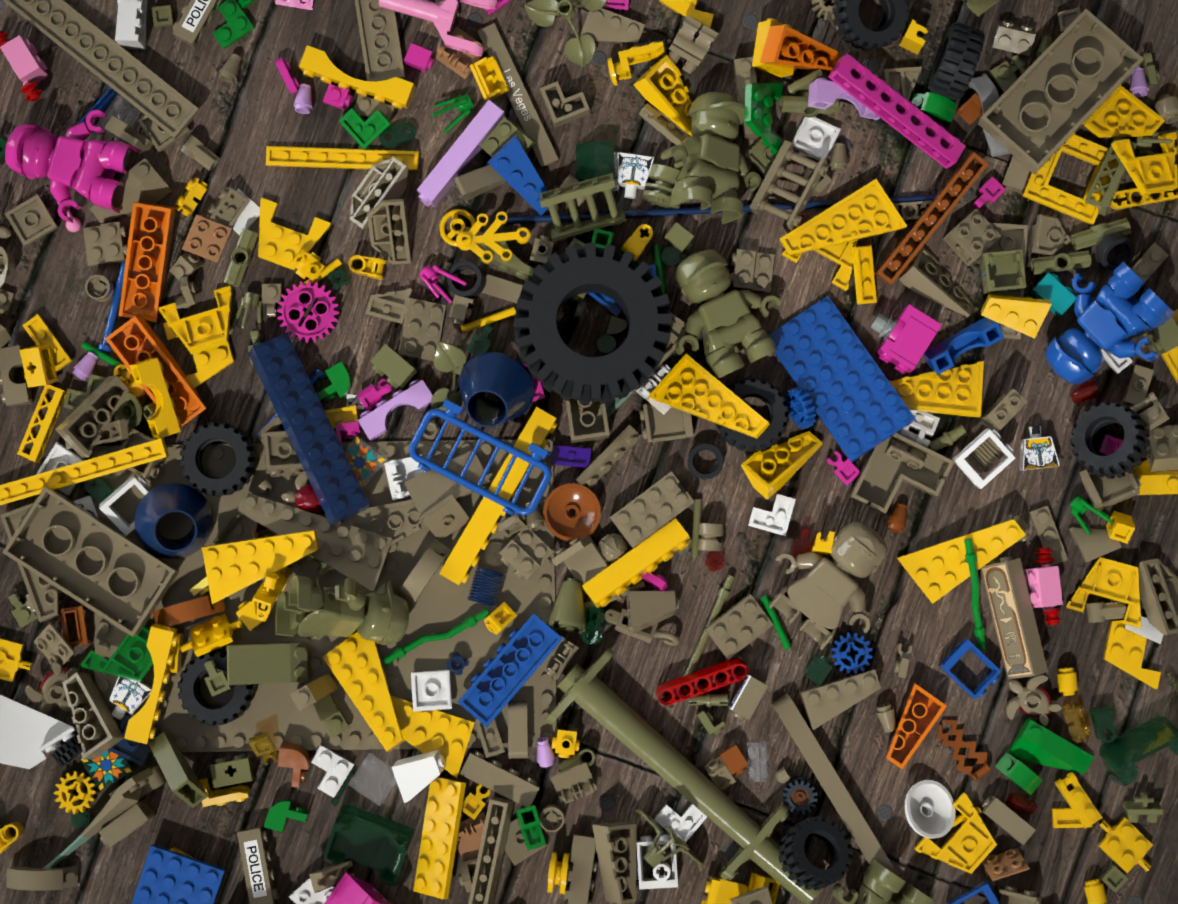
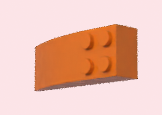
M141 201L133 202L119 316L133 318L140 313L145 321L157 322L170 257L176 207Z
M140 313L105 338L131 373L130 365L150 358H158V361L163 366V377L169 384V395L175 403L174 411L180 419V428L207 408L176 360ZM140 384L156 404V397L152 390Z

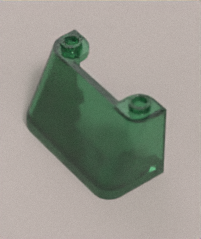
M1156 716L1103 743L1099 748V755L1112 781L1122 786L1134 782L1138 777L1135 763L1166 747H1169L1173 754L1178 756V729L1166 717Z
M344 805L333 824L322 860L332 865L342 863L344 858L380 871V880L387 885L395 886L411 845L414 830L405 824L361 808Z

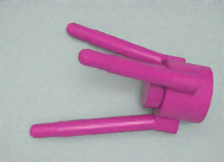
M427 265L420 272L421 279L427 284L436 298L440 297L436 291L437 289L449 303H452L453 301L436 283L440 278L438 273L462 285H467V283L440 269L437 265L433 267Z

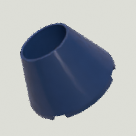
M486 352L473 357L465 364L459 376V391L467 414L472 421L483 427H496L520 417L529 409L534 398V381L528 369L517 359L513 360L504 356L505 354ZM481 392L493 393L500 397L503 403L492 402L486 399Z
M181 483L157 486L150 490L138 504L134 519L135 530L143 546L153 554L167 559H180L196 553L205 545L213 528V514L207 499L195 488ZM181 512L191 518L193 526L186 536L180 539H168L160 535L156 530L157 522L167 513Z

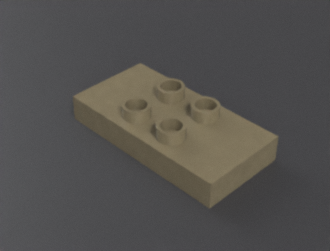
M1085 9L983 114L978 125L1036 175L1137 70L1144 59L1090 11Z
M44 487L2 552L132 637L139 635L180 571L51 487Z

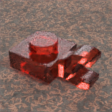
M801 527L799 541L793 539L790 553L794 557L811 552L813 544L807 542L810 529Z

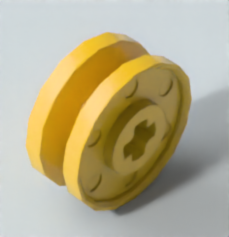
M552 851L547 893H552L554 886L559 885V893L565 895L569 870V853H564L562 861H558L557 852Z

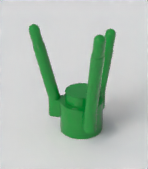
M468 94L460 95L434 105L437 108L454 103L433 113L432 117L441 115L454 108H457L459 113L463 111L443 131L444 134L465 116L471 114L470 109L474 106Z
M1078 495L1069 505L1072 508L1070 513L1076 517L1088 535L1091 532L1078 514L1079 512L1083 515L1087 509H1090L1104 520L1113 523V520L1110 519L1111 516L1102 510L1099 511L1094 508L1081 495Z

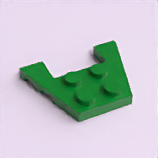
M783 84L745 85L744 122L756 136H761L762 143L765 147L769 146L772 149L771 154L776 156L781 148V138L771 133V125L773 123L771 108L773 100L780 101V97L783 96Z
M144 626L138 636L132 637L127 634L109 660L91 650L81 663V666L141 682L153 666L152 657L147 647L149 630Z

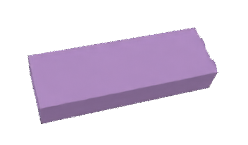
M490 100L487 101L417 189L420 201L427 207L432 205L435 208L454 185V178L462 175L482 150L480 145L505 117L504 111Z

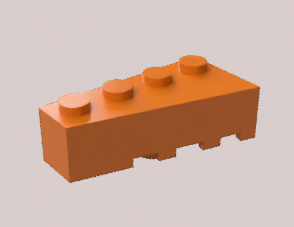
M786 25L770 26L760 63L813 71L821 69L827 72L832 71L841 53Z
M914 683L886 759L900 769H903L947 705Z

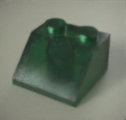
M593 141L576 145V178L579 182L609 173L614 175V141Z

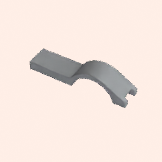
M982 74L981 77H972L969 87L976 90L979 95L983 116L1000 98L999 93L986 74ZM984 130L992 157L1010 153Z

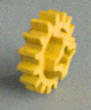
M74 771L73 775L66 773L67 779L61 777L62 783L55 785L59 788V791L54 792V794L59 795V798L55 801L61 802L59 808L63 809L66 807L65 812L67 813L72 811L73 814H78L79 810L84 813L86 812L85 807L91 808L90 802L96 801L93 794H98V791H94L93 788L97 784L90 783L93 778H86V773L79 774L77 771ZM76 780L72 785H67L69 782ZM74 790H76L79 793L78 796H75L76 794L73 793ZM80 800H85L82 804L75 806Z

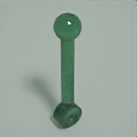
M351 770L349 772V776L347 777L346 781L341 787L336 798L332 799V805L337 806L339 804V798L341 797L351 778L356 775V772L354 770Z

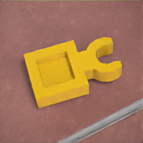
M480 784L476 788V795L474 796L472 793H469L462 806V812L473 820L477 818L486 805L482 800L489 797L491 790H488L486 794H482L480 792L482 785Z

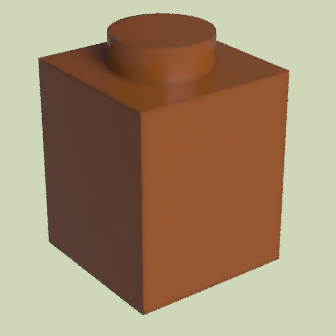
M736 744L719 753L732 775L735 773L739 775L747 770L746 766L748 763Z

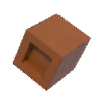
M976 93L956 112L968 125H971L982 114L981 101Z

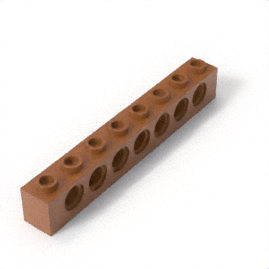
M975 152L971 153L874 274L888 286L892 285L989 164Z

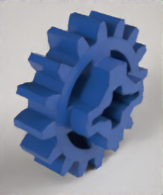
M801 387L789 390V393L786 394L788 398L786 403L789 406V416L793 423H797V427H801V429L813 426V423L816 422L814 418L816 413L809 393H805V389H801Z
M846 632L845 638L839 635L840 641H833L836 648L832 647L830 649L835 651V654L831 655V658H836L833 664H840V671L846 668L847 674L851 670H853L854 674H857L858 668L864 671L863 665H870L867 659L873 658V656L869 655V652L873 649L867 647L870 642H864L865 636L863 635L857 638L856 632L853 633V636ZM853 640L858 641L862 647H856ZM845 642V648L843 651H839L841 645ZM850 648L856 651V654H853V659L847 655V652H850ZM864 655L862 661L858 664L859 657ZM841 659H847L850 666L845 665Z

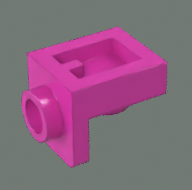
M329 84L323 103L345 111L346 106H350L353 96L350 89H342Z
M358 421L335 424V433L341 446V437L350 439L360 435Z

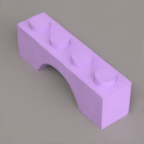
M817 78L809 84V107L826 110L834 104L836 99H845L857 108L860 117L874 120L880 119L879 116L838 84L828 81L827 78Z
M417 379L409 384L410 388L403 391L401 389L392 395L393 398L386 401L385 399L376 405L377 408L372 412L367 410L360 415L361 418L357 421L369 440L372 441L388 431L387 419L396 407L411 405L422 410L431 404L433 395L424 380L419 381Z

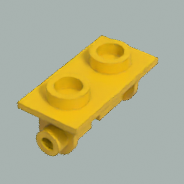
M196 177L188 181L185 187L187 191L183 196L180 195L175 202V205H177L176 210L180 211L182 209L181 213L187 217L189 214L192 215L198 205L197 202L192 200L193 197L201 200L207 191V184L203 181L199 184L198 181L200 179Z

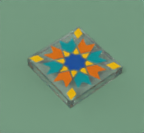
M358 436L344 450L362 489L365 488L387 461Z

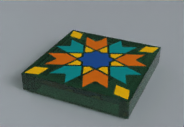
M115 744L113 748L120 751L118 746ZM109 750L96 759L80 758L99 791L104 790L134 771L128 759Z

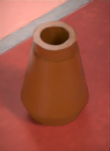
M896 503L887 522L888 530L902 533L903 529H905L906 505Z

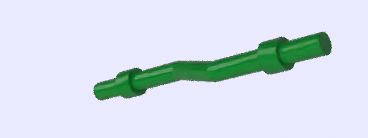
M972 538L964 539L966 549L965 560L969 566L972 583L971 606L975 623L974 635L977 637L979 650L985 651L987 650L985 641L986 630L982 624L979 607L980 583L976 561L978 560L976 553H974Z
M486 608L474 616H468L464 622L449 631L421 635L405 646H399L394 649L395 652L384 657L382 661L386 666L398 658L405 657L406 653L425 642L450 639L468 627L476 626L477 622L489 616L490 613Z

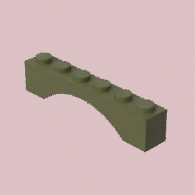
M505 241L496 242L502 248L509 249ZM484 243L481 244L480 248L482 250L490 251L493 254V260L488 265L492 263L497 265V268L501 271L514 272L516 277L523 280L532 277L534 268L524 264L513 252L511 260L503 261L500 255ZM508 252L503 253L504 258H508L510 256ZM485 254L483 256L485 260H489L491 258V256L488 254ZM587 293L579 294L570 300L583 302Z

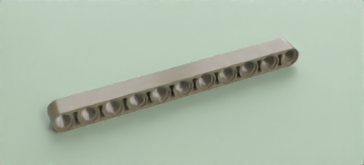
M786 693L771 703L867 863L870 864L875 859L897 875L895 868L789 694Z

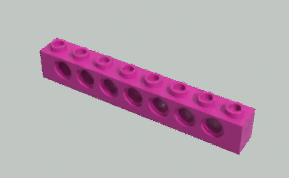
M846 53L837 61L828 77L944 168L947 169L957 162L966 146L957 137L948 133L943 126L934 122L929 115L920 111L915 104L909 102L898 91L888 86L884 80L875 76L870 69L861 65L856 58Z

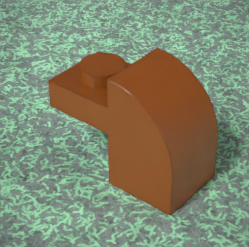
M282 742L279 748L278 767L293 768L291 787L299 788L301 782L305 781L306 770L310 768V755L301 745Z

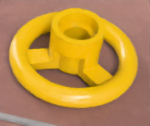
M454 209L447 212L442 217L439 225L440 235L443 240L449 245L458 247L456 241L452 240V238L456 234L464 231L468 232L471 227L465 226L464 221L459 219L458 215L467 217L471 227L476 223L473 215L463 209ZM452 216L453 220L450 223L451 231L446 234L445 224ZM460 224L461 229L455 230V225ZM466 238V239L462 240V242H463V243H468V242H469V239Z

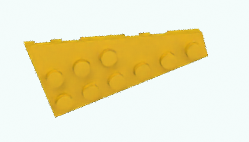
M688 354L681 358L648 395L652 400L756 439L770 425L767 420Z
M984 361L948 369L939 375L932 371L919 374L918 376L903 377L899 380H889L909 410L977 418L981 416Z
M1011 519L907 555L899 556L897 559L933 604L970 577L969 566L965 560L966 549L964 539L972 538L974 553H976L978 560L976 561L978 571L1024 537L1026 533L1015 519Z
M356 632L322 658L384 749L389 752L404 741L394 710L393 700L390 696L377 644L374 641L363 639Z
M390 695L403 739L423 754L440 750L441 755L444 756L446 761L445 770L458 778L475 722L439 710L413 712V702Z

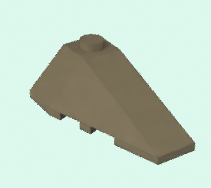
M922 247L900 274L899 280L913 292L966 317L970 316L974 304L959 286L952 284L949 273H944L937 264L940 262L936 257Z

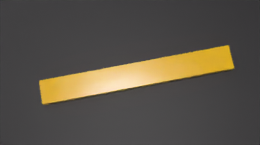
M267 146L266 166L370 170L374 164L394 156L408 167V171H418L419 151Z

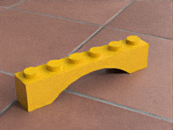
M308 45L299 65L303 74L308 77H320V80L325 83L339 84L338 87L354 89L357 94L365 97L367 94L374 97V100L381 103L385 101L390 102L393 107L398 109L403 107L408 109L416 89L414 83L398 77L376 82L355 79L339 70L324 51Z
M156 623L151 626L147 647L154 665L153 687L142 709L128 720L124 739L148 744L155 737L157 728H154L155 720H159L161 709H158L159 704L163 702L166 691H163L164 683H168L170 672H167L168 666L173 663L175 654L172 653L173 646H177L179 635H176V628Z

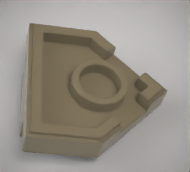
M1042 214L1037 215L1036 225L1032 227L1030 244H1033L1032 253L1052 256L1060 248L1072 241L1062 228L1058 218Z

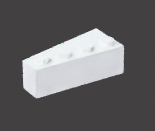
M118 0L115 41L124 49L146 50L147 0Z

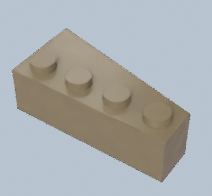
M108 376L55 430L81 457H90L93 452L92 449L100 440L101 434L106 426L109 425L114 412L119 408L129 388L117 376Z
M627 822L592 824L605 900L618 904L636 902L637 824Z
M574 833L563 904H591V899H588L589 891L593 892L594 880H591L592 872H596L597 861L594 860V854L597 853L594 835Z

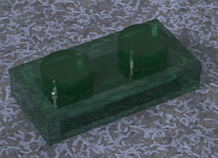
M102 476L79 482L98 504L115 491Z

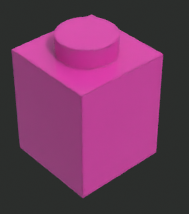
M411 43L404 62L407 66L427 73L428 69H432L435 59L433 58L432 51Z

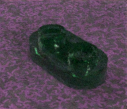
M403 122L387 128L379 136V141L383 147L391 149L414 140L416 129L412 123ZM408 128L410 132L408 134H404L403 130ZM387 135L392 136L390 141L385 140Z
M590 606L585 611L586 631L582 632L581 636L586 644L595 645L600 642L602 637L605 613L601 607Z

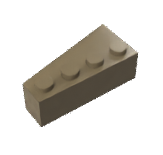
M869 669L800 691L810 728L812 730L818 728L881 689L875 669Z
M76 672L62 683L68 706L72 710V721L77 728L78 743H81L83 759H96L124 739L89 673Z

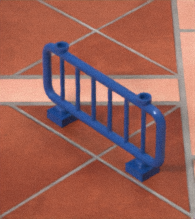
M445 399L442 405L447 408L446 411L431 409L424 415L409 446V454L414 461L419 463L418 468L426 472L431 469L503 506V511L513 516L514 513L525 516L535 511L551 480L552 473L549 465L541 461L542 457L548 459L550 451L534 443H531L528 448L532 452L531 455L457 418V414L463 415L465 408ZM437 416L444 419L445 422L427 458L419 455L416 449L432 417ZM448 422L461 428L462 431L442 467L432 462L430 458ZM465 431L479 437L461 475H458L448 470L447 467ZM482 440H485L495 445L496 448L478 484H475L464 478ZM499 449H502L512 454L513 457L495 493L481 487ZM518 457L530 463V466L512 502L499 496L498 493ZM536 466L543 470L544 477L530 505L522 508L516 505L515 502L533 467Z

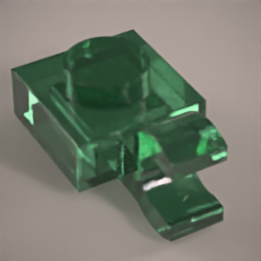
M486 324L480 336L474 334L466 351L476 356L488 352L492 344L488 338L494 328Z

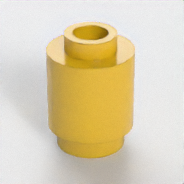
M1074 667L1058 669L1057 681L1059 692H1063V696L1075 695V691H1078V682Z
M1100 879L1085 882L1084 890L1088 904H1104L1108 902L1104 885Z

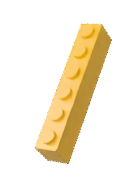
M676 518L582 585L583 590L597 608L608 605L611 602V598L615 595L623 594L627 590L626 587L630 584L638 583L644 574L656 570L659 563L670 560L673 557V553L677 550L685 549L689 545L688 542H690L688 533Z

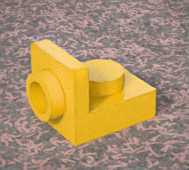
M503 602L484 620V623L490 632H494L497 635L517 615Z

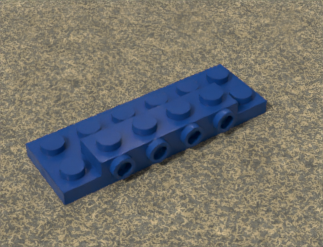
M534 613L519 631L515 628L509 635L511 640L508 644L505 645L503 643L497 649L498 655L494 660L490 658L483 666L485 668L484 672L481 675L477 673L471 680L472 686L458 701L460 705L486 727L489 726L563 639Z

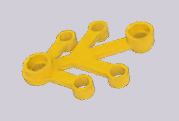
M498 212L496 220L483 235L475 236L482 226L488 224V216L486 214H479L477 222L468 232L464 231L458 234L456 244L461 250L473 251L486 264L492 262L493 254L490 251L482 250L477 244L484 243L500 255L503 261H509L512 258L511 250L502 248L496 242L516 240L520 244H526L530 240L531 233L527 228L521 227L516 232L494 234L502 224L507 222V214L505 212ZM503 215L505 220L500 221L498 217ZM484 217L486 222L481 223L479 219ZM520 232H525L527 234L526 237H521L519 235ZM468 238L469 242L463 243L462 239ZM508 252L510 256L508 258H504L503 253ZM485 254H488L491 256V258L489 260H485L483 256Z

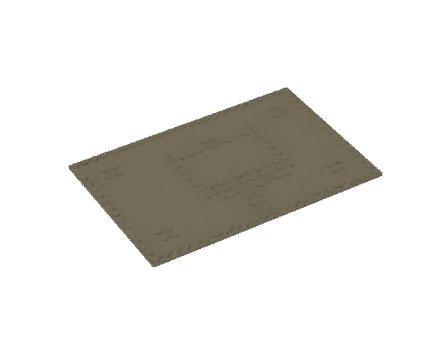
M546 439L548 443L544 448L551 453L548 459L543 457L541 461L549 465L552 473L551 480L538 504L542 516L544 503L548 495L554 490L553 465H551L553 441L551 439ZM461 440L452 459L473 450L478 440ZM482 440L476 455L485 470L496 446ZM517 440L502 441L514 446ZM411 441L359 442L358 445L356 442H342V448L347 455H350L348 449L353 450L354 445L358 450V454L360 445H362L363 449L368 447L367 453L373 451L372 456L377 457L370 461L377 463V465L373 466L375 471L369 470L368 467L365 469L369 471L371 476L366 475L364 480L359 472L358 481L359 483L360 481L364 483L362 489L370 504L367 508L412 499L410 496L392 500L384 463L391 460L411 457L409 454ZM420 441L416 449L417 453L427 458L435 441ZM439 441L430 460L438 465L445 463L456 441ZM262 443L252 444L256 449L255 457L257 458V463L254 466L256 470L251 475L250 482L245 484L243 489L234 492V494L213 496L200 492L207 499L213 514L212 532L204 546L216 544L213 541H216L215 539L218 535H221L220 533L223 529H226L225 527L228 523H231L230 521L233 517H236L235 515L238 513L244 492L291 507L296 506L295 503L285 502L281 495L287 491H294L295 493L298 491L295 485L298 475H290V472L282 473V476L271 477L270 474H266L265 451ZM209 444L204 449L201 457L204 471L212 477L228 475L236 463L235 451L229 444ZM122 445L96 446L94 448V458L119 451ZM167 445L169 446L167 449L169 456L164 461L161 460L158 466L160 468L158 476L152 478V480L145 479L149 490L171 483L191 486L188 483V479L182 474L183 467H180V461L182 460L180 450H183L184 445ZM499 449L487 473L490 485L509 455L508 452ZM380 458L385 459V461H383L382 463L378 462L377 460ZM536 466L533 467L515 502L516 505L525 508V504L532 501L544 477L543 470ZM128 469L94 478V506L98 518L121 532L119 528L99 509V504L135 474ZM267 477L271 481L273 489L271 491L267 488L266 490L269 494H261L256 487ZM307 479L306 485L310 484L309 479ZM134 484L113 502L111 506L130 524L134 521L138 504L145 495ZM490 485L485 486L483 488L488 490ZM473 492L457 501L471 519L484 496ZM170 512L159 519L156 530L165 538L180 539L190 532L193 521L184 513ZM324 512L321 513V514H317V515L326 517V515H325ZM506 513L504 517L500 516L497 523H502L504 519L512 515ZM241 516L240 522H236L237 525H235V528L230 531V534L225 537L222 543L253 539L252 531L256 522L247 516ZM468 523L440 542L451 549L452 552ZM545 523L544 528L532 532L553 553L528 580L525 578L521 580L514 573L516 569L511 564L507 567L500 560L501 555L499 553L519 532L509 538L502 534L499 528H497L494 534L490 533L487 538L490 542L486 549H481L477 555L480 559L475 567H470L468 571L470 576L465 584L457 585L439 574L448 557L445 559L413 607L408 605L409 622L401 641L388 645L377 644L390 695L413 702L411 672L450 670L452 709L439 711L473 722L478 720L458 703L460 698L472 686L471 680L477 673L481 675L484 672L485 668L483 666L490 658L493 660L498 655L497 649L503 643L507 645L511 640L509 635L515 628L519 631L533 613L548 625L555 605V565L552 562L554 558V534L550 532ZM427 526L390 546L375 593L386 580H390L393 594H398L423 554L437 540ZM135 529L127 535V537L143 546ZM202 548L196 553L180 559L160 557L180 571L154 611L210 595V591H208L203 596L199 594L193 596L189 591L207 577ZM303 557L287 565L288 568L293 569V573L284 591L289 592L291 580L295 575L309 577L312 580L313 587L335 588L337 585L345 586V579L348 577L338 573L336 570L323 576L317 570L322 562L316 559L313 563H310ZM476 567L505 574L504 579H501L503 582H500L502 585H499L502 588H498L501 591H497L500 594H496L499 597H495L498 600L490 599L498 602L496 607L467 599L468 596H471L468 593H472L469 590H473L470 587L475 577L474 574H476L474 573ZM266 577L225 597L223 603L226 611L172 626V628H176L177 633H184V644L190 641V628L197 624H202L222 614H226L230 624L240 620L236 614L239 611L238 606L246 600L248 602L252 601ZM356 584V589L363 591L364 595L370 592L363 586ZM275 601L265 622L253 631H250L243 623L244 627L233 631V642L227 645L307 643L308 682L255 684L253 690L255 694L254 699L251 700L250 707L241 717L224 725L210 726L206 723L201 724L197 722L196 718H191L188 715L189 712L181 706L183 704L182 700L178 698L180 688L177 687L178 682L181 680L180 674L185 670L187 663L196 657L192 648L182 653L181 672H170L168 683H164L163 691H166L163 702H160L158 708L161 709L159 720H155L154 724L155 728L161 730L159 735L165 732L175 741L181 752L279 751L282 742L298 744L306 750H317L320 744L330 750L384 749L322 658L349 637L323 635L319 639L308 640L306 637L299 636L298 633L293 637L276 635L277 601ZM503 602L517 615L497 635L487 629L484 620L487 618L485 617L477 622L476 626L468 627L450 639L425 642L406 653L405 657L398 658L386 666L382 661L384 657L395 652L394 649L399 646H405L421 635L449 631L464 622L468 616H474L486 608L491 614ZM94 612L95 653L109 660L127 636V633ZM153 613L145 624V628L149 632L151 626L156 623ZM224 645L213 651H227V645ZM455 652L469 660V665L464 667L461 675H456L455 671L446 667V663L452 659V654ZM154 665L142 680L152 687ZM538 667L509 701L528 702V747H537V739L541 737H547L552 746V738L556 737L557 719L551 725L545 720L557 706L556 679ZM95 671V685L112 714L116 704L112 703L109 699L118 676ZM208 672L204 674L199 684L200 694L204 701L212 706H222L229 702L234 694V685H230L231 689L212 697L205 681L209 674ZM328 672L339 688L331 693L350 726V728L333 738L324 722L320 721L314 704L299 711L290 696L293 692ZM508 703L495 717L504 748L508 747ZM126 712V713H125V714H127V715H129V716H131V717L134 715V714H130L129 712ZM113 716L114 720L116 721L119 727L122 720L117 719ZM474 724L467 748H483L476 724ZM404 740L393 749L416 748Z

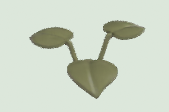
M533 0L525 3L524 6L528 16L538 26H552L555 22V16H559V14L564 19H567L576 38H571L567 41L564 49L566 57L580 67H585L592 61L596 51L595 41L589 34H584L580 37L572 18L576 13L575 7L582 8L585 6L588 11L594 12L602 9L607 0H578L581 4H576L575 2L571 4L568 0H562L559 3L556 0Z
M438 341L433 358L434 366L442 372L453 370V384L451 390L442 387L434 393L431 399V409L446 411L447 408L442 406L445 399L459 406L462 405L461 395L455 392L457 374L460 375L467 362L463 350L450 343Z
M639 809L634 811L643 815L657 833L652 845L649 847L651 850L643 857L653 868L674 854L683 852L697 862L699 871L704 869L700 859L668 825L665 827L668 829L671 839L663 847L659 844L656 846L661 833H664L663 830L646 812ZM673 843L674 846H681L665 855L667 853L665 849Z

